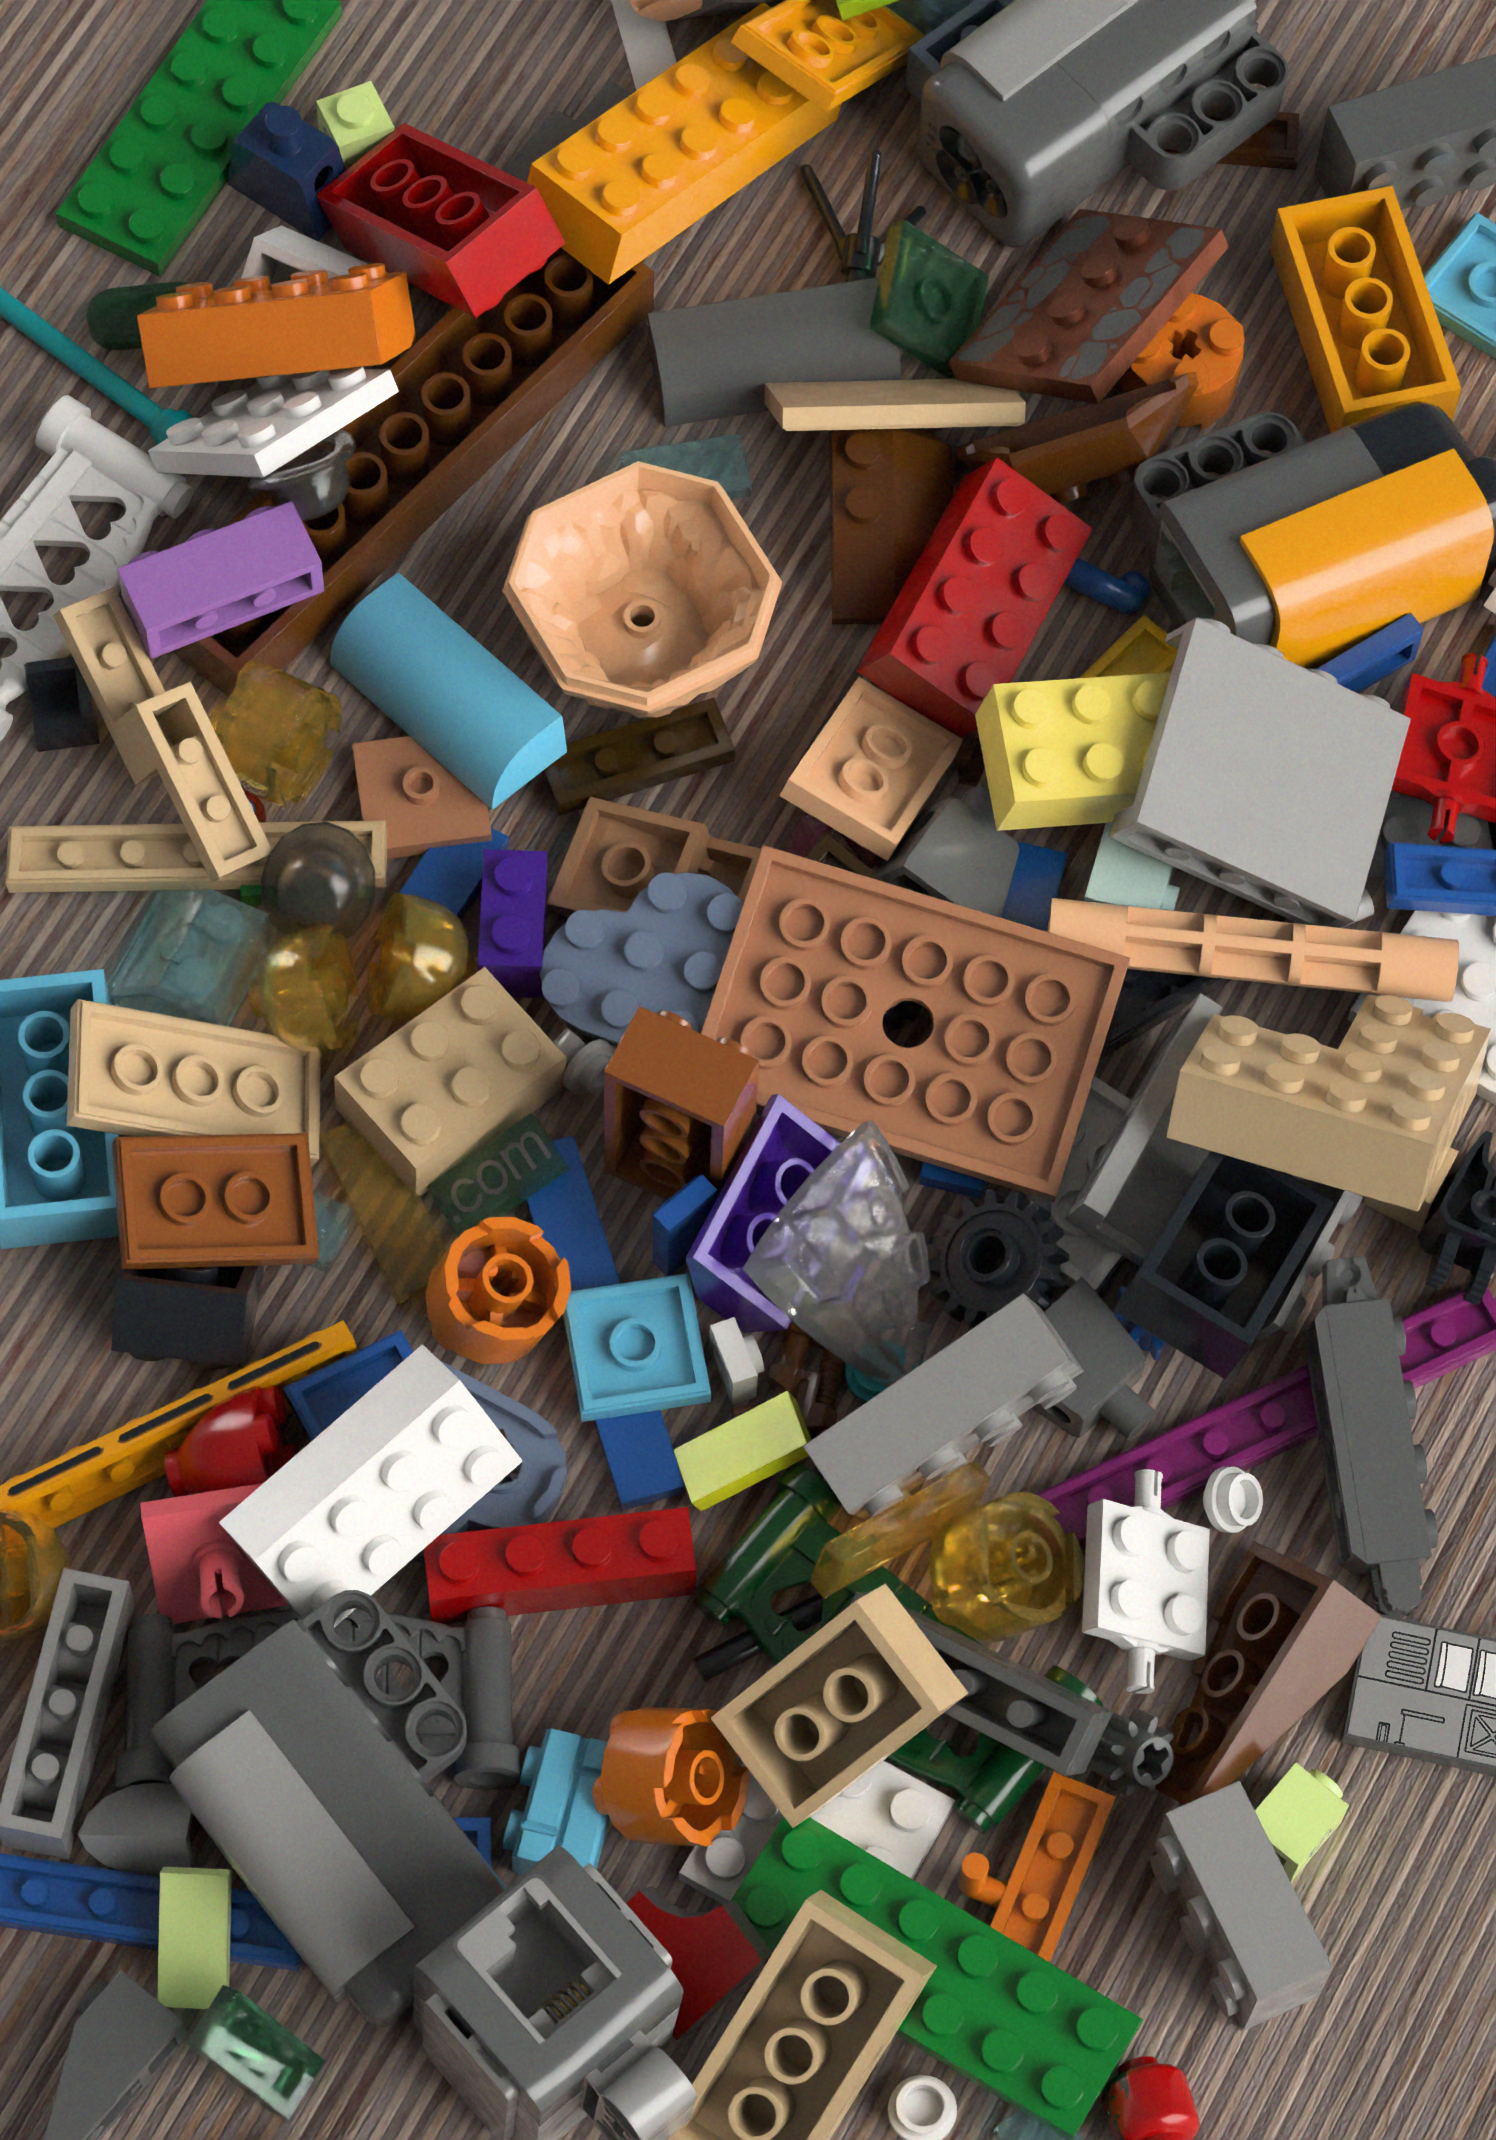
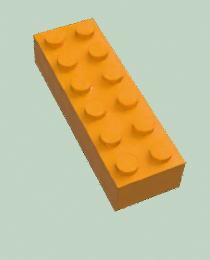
M758 5L531 164L527 183L537 187L565 241L561 248L608 285L837 120L842 103L825 112L731 43L739 26L771 8L769 5Z

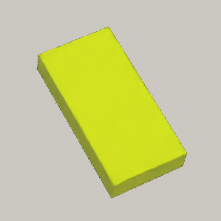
M786 1391L675 1448L674 1454L691 1503L702 1512L809 1457L803 1446L809 1443L811 1438L797 1400Z

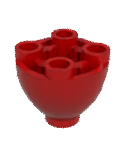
M276 1385L265 1388L256 1386L238 1392L221 1401L197 1422L179 1448L165 1452L166 1475L174 1497L264 1483L301 1451L296 1442L287 1444L282 1424L286 1422V1410L282 1395Z

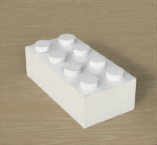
M422 1344L219 1523L281 1597L303 1620L334 1595L345 1590H359L371 1596L522 1462V1459L463 1383ZM348 1609L342 1612L336 1618L334 1628L355 1609Z

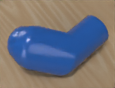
M1078 557L1063 583L1068 588L1122 614L1135 613L1143 608L1142 601L1146 600L1151 594L1150 583L1142 574L1129 571L1120 579Z

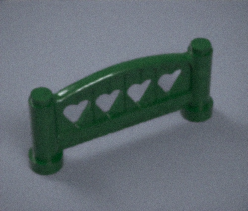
M798 1462L791 1465L776 1482L779 1490L778 1494L698 1587L700 1594L694 1599V1604L698 1609L722 1627L730 1619L736 1620L738 1618L742 1621L774 1666L849 1607L856 1592H872L885 1583L902 1605L981 1644L831 1526L829 1522L841 1509L842 1503L825 1480ZM826 1578L822 1620L819 1628L814 1632H799L793 1626L791 1616H780L772 1610L770 1604L776 1593ZM1051 1666L1044 1675L1045 1678L1104 1707L1100 1699L1083 1682L1068 1671L1058 1666ZM926 1727L886 1758L890 1762L918 1776L953 1789L958 1793L960 1799L954 1806V1811L965 1823L982 1834H985L991 1826L997 1827L1046 1767L1044 1764L980 1731L976 1751L971 1756L958 1757L950 1751L948 1740L934 1739L929 1735Z

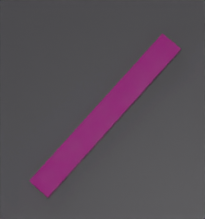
M1488 1287L1478 1305L1463 1300V1289L1402 1319L1406 1335V1351L1404 1355L1399 1356L1403 1381L1410 1380L1414 1389L1496 1350V1301ZM1308 1365L1027 1498L1026 1508L1055 1561L1058 1562L1086 1548L1087 1508L1089 1504L1106 1499L1134 1507V1474L1138 1470L1151 1469L1155 1470V1472L1160 1471L1163 1474L1160 1509L1165 1510L1203 1492L1208 1479L1218 1468L1237 1467L1246 1471L1319 1436Z

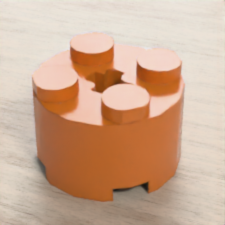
M1191 292L1119 379L1123 392L1126 393L1185 373L1196 372L1199 385L1177 427H1191L1201 424L1200 430L1208 428L1226 414L1235 398L1243 361L1245 341L1243 327L1220 303Z
M488 1217L480 1221L477 1226L465 1230L451 1244L432 1269L425 1291L427 1315L432 1324V1335L443 1349L454 1351L459 1356L481 1364H507L511 1361H519L531 1352L565 1312L571 1292L569 1264L565 1257L560 1260L554 1247L542 1237L544 1231L540 1227L516 1217ZM492 1286L498 1288V1293L492 1288Z
M644 1707L635 1711H622L613 1717L610 1723V1738L604 1749L601 1775L593 1785L592 1795L596 1810L602 1815H609L613 1826L626 1839L642 1844L712 1845L711 1840L721 1830L732 1831L737 1826L747 1803L750 1772L747 1767L738 1766L737 1753L711 1720V1717L717 1711L703 1708Z

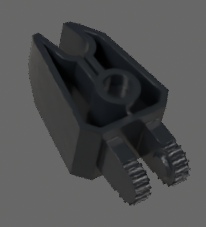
M1489 1131L1481 1134L1449 1176L1418 1235L1425 1252L1433 1255L1425 1284L1440 1290L1449 1280L1454 1264L1467 1269L1470 1272L1464 1285L1463 1300L1474 1305H1478L1481 1299H1483L1489 1286L1491 1275L1496 1273V1176L1494 1177L1496 1170L1491 1167L1488 1161L1493 1134Z

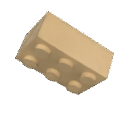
M484 967L334 1076L335 1109L410 1194L417 1199L565 1089L563 1076L566 1070V1056Z
M885 1583L852 1603L713 1715L711 1720L791 1827L794 1828L824 1808L966 1696L968 1692Z

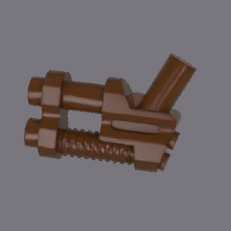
M800 1304L788 1329L778 1330L777 1332L778 1336L783 1339L778 1362L769 1366L766 1381L774 1391L772 1398L788 1391L797 1400L810 1438L814 1439L836 1424L837 1412L835 1411V1405L839 1397V1387L842 1385L841 1380L843 1379L842 1375L845 1373L844 1368L846 1367L847 1356L854 1350L857 1335L851 1329L853 1323L851 1317L841 1313H829L826 1323H819L815 1321L816 1310ZM808 1346H815L825 1351L822 1354V1364L819 1366L820 1370L818 1372L803 1371ZM766 1401L731 1408L732 1419Z

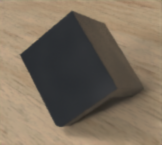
M65 657L26 663L24 665L25 676L31 699L35 742L38 752L100 744L95 701L74 658Z

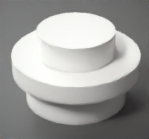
M1221 1467L1215 1470L1208 1479L1203 1493V1506L1209 1521L1217 1530L1224 1533H1236L1243 1530L1246 1526L1255 1523L1261 1514L1263 1506L1262 1489L1257 1479L1237 1467Z
M916 2075L903 2080L893 2090L888 2103V2118L891 2127L903 2140H942L952 2130L957 2116V2104L950 2088L941 2080L928 2075Z

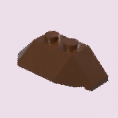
M1196 372L1185 373L1104 399L1099 404L1091 403L956 446L958 459L978 469L991 460L999 458L1060 504L1088 496L1085 484L1108 477L1111 488L1133 482L1135 471L1142 462L1164 452L1199 385Z
M925 428L828 430L832 624H883L953 497L952 446Z

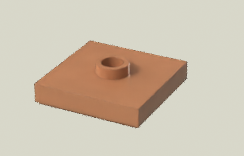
M411 736L352 743L362 820L386 821L387 859L424 855L428 848L492 840L487 805Z

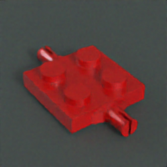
M1468 653L1462 656L1458 682H1440L1412 673L1404 685L1399 713L1411 718L1391 790L1424 800L1428 804L1433 805L1434 808L1427 835L1431 840L1435 841L1440 834L1439 843H1449L1454 840L1458 813H1465L1496 823V698L1482 689L1488 661L1481 655L1475 663L1477 653Z

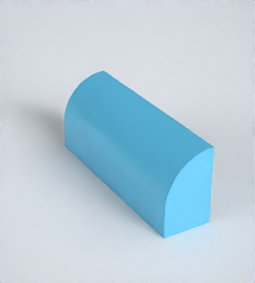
M399 572L360 601L339 628L331 648L330 665L492 810L567 753L562 715Z

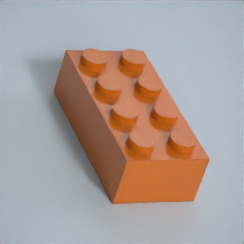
M374 263L349 268V274L328 279L327 270L320 269L294 273L290 275L291 280L270 285L269 276H253L233 281V287L213 291L212 282H197L176 287V293L156 297L157 306L137 315L149 388L382 365L417 343L406 271L386 273L384 263Z

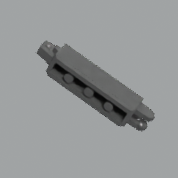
M1365 1256L1327 1260L1322 1266V1310L1303 1332V1340L1339 1564L1353 1575L1368 1574L1372 1599L1376 1600L1373 1606L1377 1608V1613L1403 1618L1405 1615L1409 1616L1412 1613V1609H1417L1420 1606L1419 1602L1423 1600L1421 1597L1423 1591L1420 1590L1422 1585L1420 1566L1432 1557L1431 1548H1436L1438 1544L1436 1518L1431 1508L1424 1509L1420 1484L1426 1483L1427 1480L1426 1456L1421 1444H1413L1410 1419H1415L1417 1412L1415 1390L1410 1380L1403 1381L1399 1356L1404 1355L1406 1351L1405 1329L1401 1317L1392 1316L1390 1298L1378 1299Z

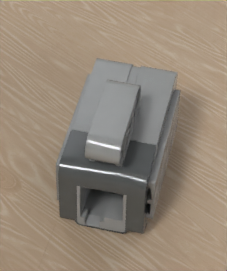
M560 1845L555 1847L414 1966L413 2021L423 2035V2052L497 2140H559L586 2116H588L607 2140H667L690 2120L697 2098L696 2091L688 2078L663 2051L670 2044L679 2006L684 1994L680 1982L671 1971L672 1957L596 1868L590 1863L583 1868Z

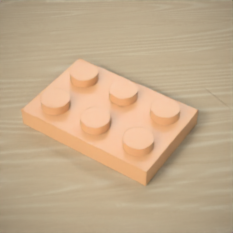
M858 677L787 780L779 796L852 839L861 847L888 861L955 759L963 739Z

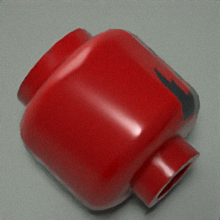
M1151 2056L1137 2057L1124 2062L1118 2067V2075L1106 2084L1101 2094V2102L1112 2140L1194 2139L1200 2128V2121L1183 2070L1171 2064H1160L1156 2058Z

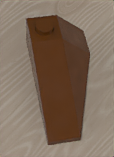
M1253 1541L1218 1597L1212 1618L1220 1624L1210 1652L1205 1653L1203 1657L1197 1658L1192 1673L1200 1678L1191 1706L1185 1708L1176 1716L1171 1731L1174 1738L1169 1743L1173 1751V1764L1167 1776L1155 1785V1789L1181 1805H1185L1232 1784L1347 1674L1382 1616L1335 1580Z

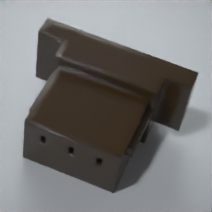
M964 736L955 757L959 765L957 768L960 776L958 781L960 784L975 787L978 785L985 769L979 738Z

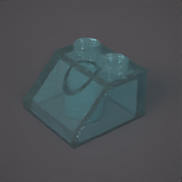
M212 889L158 891L107 984L111 1005L228 1027L272 946L268 913Z

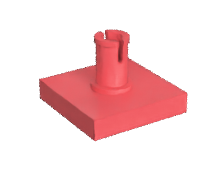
M263 1483L140 1503L141 1518L159 1614L170 1617L172 1624L213 1617L222 1618V1616L226 1615L231 1617L238 1613L288 1605L219 1523Z

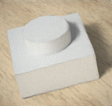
M735 1317L710 1325L709 1349L731 1405L755 1398L757 1394L758 1373L764 1372L765 1368L754 1336L751 1334L742 1337Z

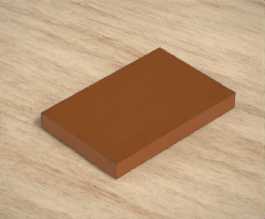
M308 1133L116 1137L112 1142L122 1270L315 1264L319 1259Z

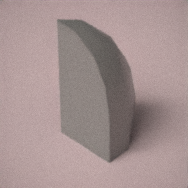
M148 1783L131 1785L105 1796L87 1813L78 1833L87 1852L103 1865L118 1871L160 1877L163 1867L195 1868L197 1847L191 1846L189 1837L193 1813L172 1784Z

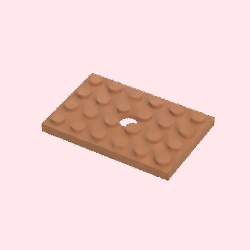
M763 845L701 1034L714 1040L720 1037L732 1039L746 1047L751 1052L752 1057L759 1060L756 1110L763 1112L771 1095L780 1094L826 1132L1055 1202L1131 958ZM903 1001L919 1003L928 1010L929 1016L933 1021V1031L930 1037L916 1047L907 1048L894 1044L888 1039L883 1029L882 1021L887 1010Z

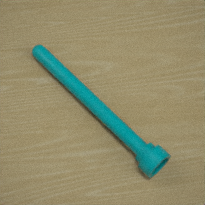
M0 286V316L151 429L150 436L155 440V446L168 438L166 431L170 427L181 421L195 418L183 409L176 411L173 408H168L164 410Z

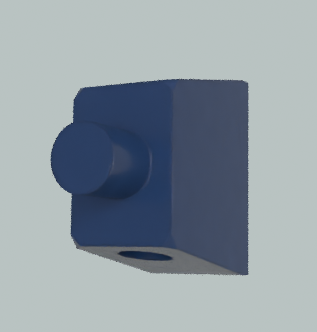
M276 102L266 103L233 142L227 181L229 186L311 239L319 241L331 228L332 224L316 195L346 170L339 146L331 137L302 120L296 109L290 106H280Z

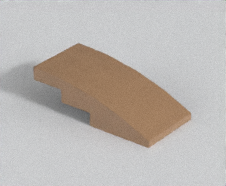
M589 797L546 904L549 910L567 918L578 910L596 911L605 909L627 913L638 894L648 887L650 881L656 875L664 872L674 874L688 872L708 875L729 887L744 904L762 849L710 837L706 824Z

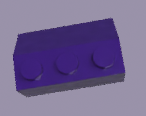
M780 1094L771 1095L686 1257L697 1298L727 1320L735 1317L738 1327L743 1333L788 1329L870 1169L867 1163Z

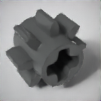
M1134 1708L1129 1719L1113 1712L1093 1754L1096 1761L1091 1766V1770L1107 1778V1787L1126 1796H1131L1136 1785L1152 1792L1155 1790V1785L1167 1776L1172 1767L1173 1751L1169 1743L1174 1738V1735L1157 1726L1158 1717L1138 1708Z

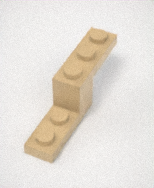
M115 587L64 607L54 614V619L135 785L160 775L211 882L257 863L273 854L274 852L191 681L165 692Z

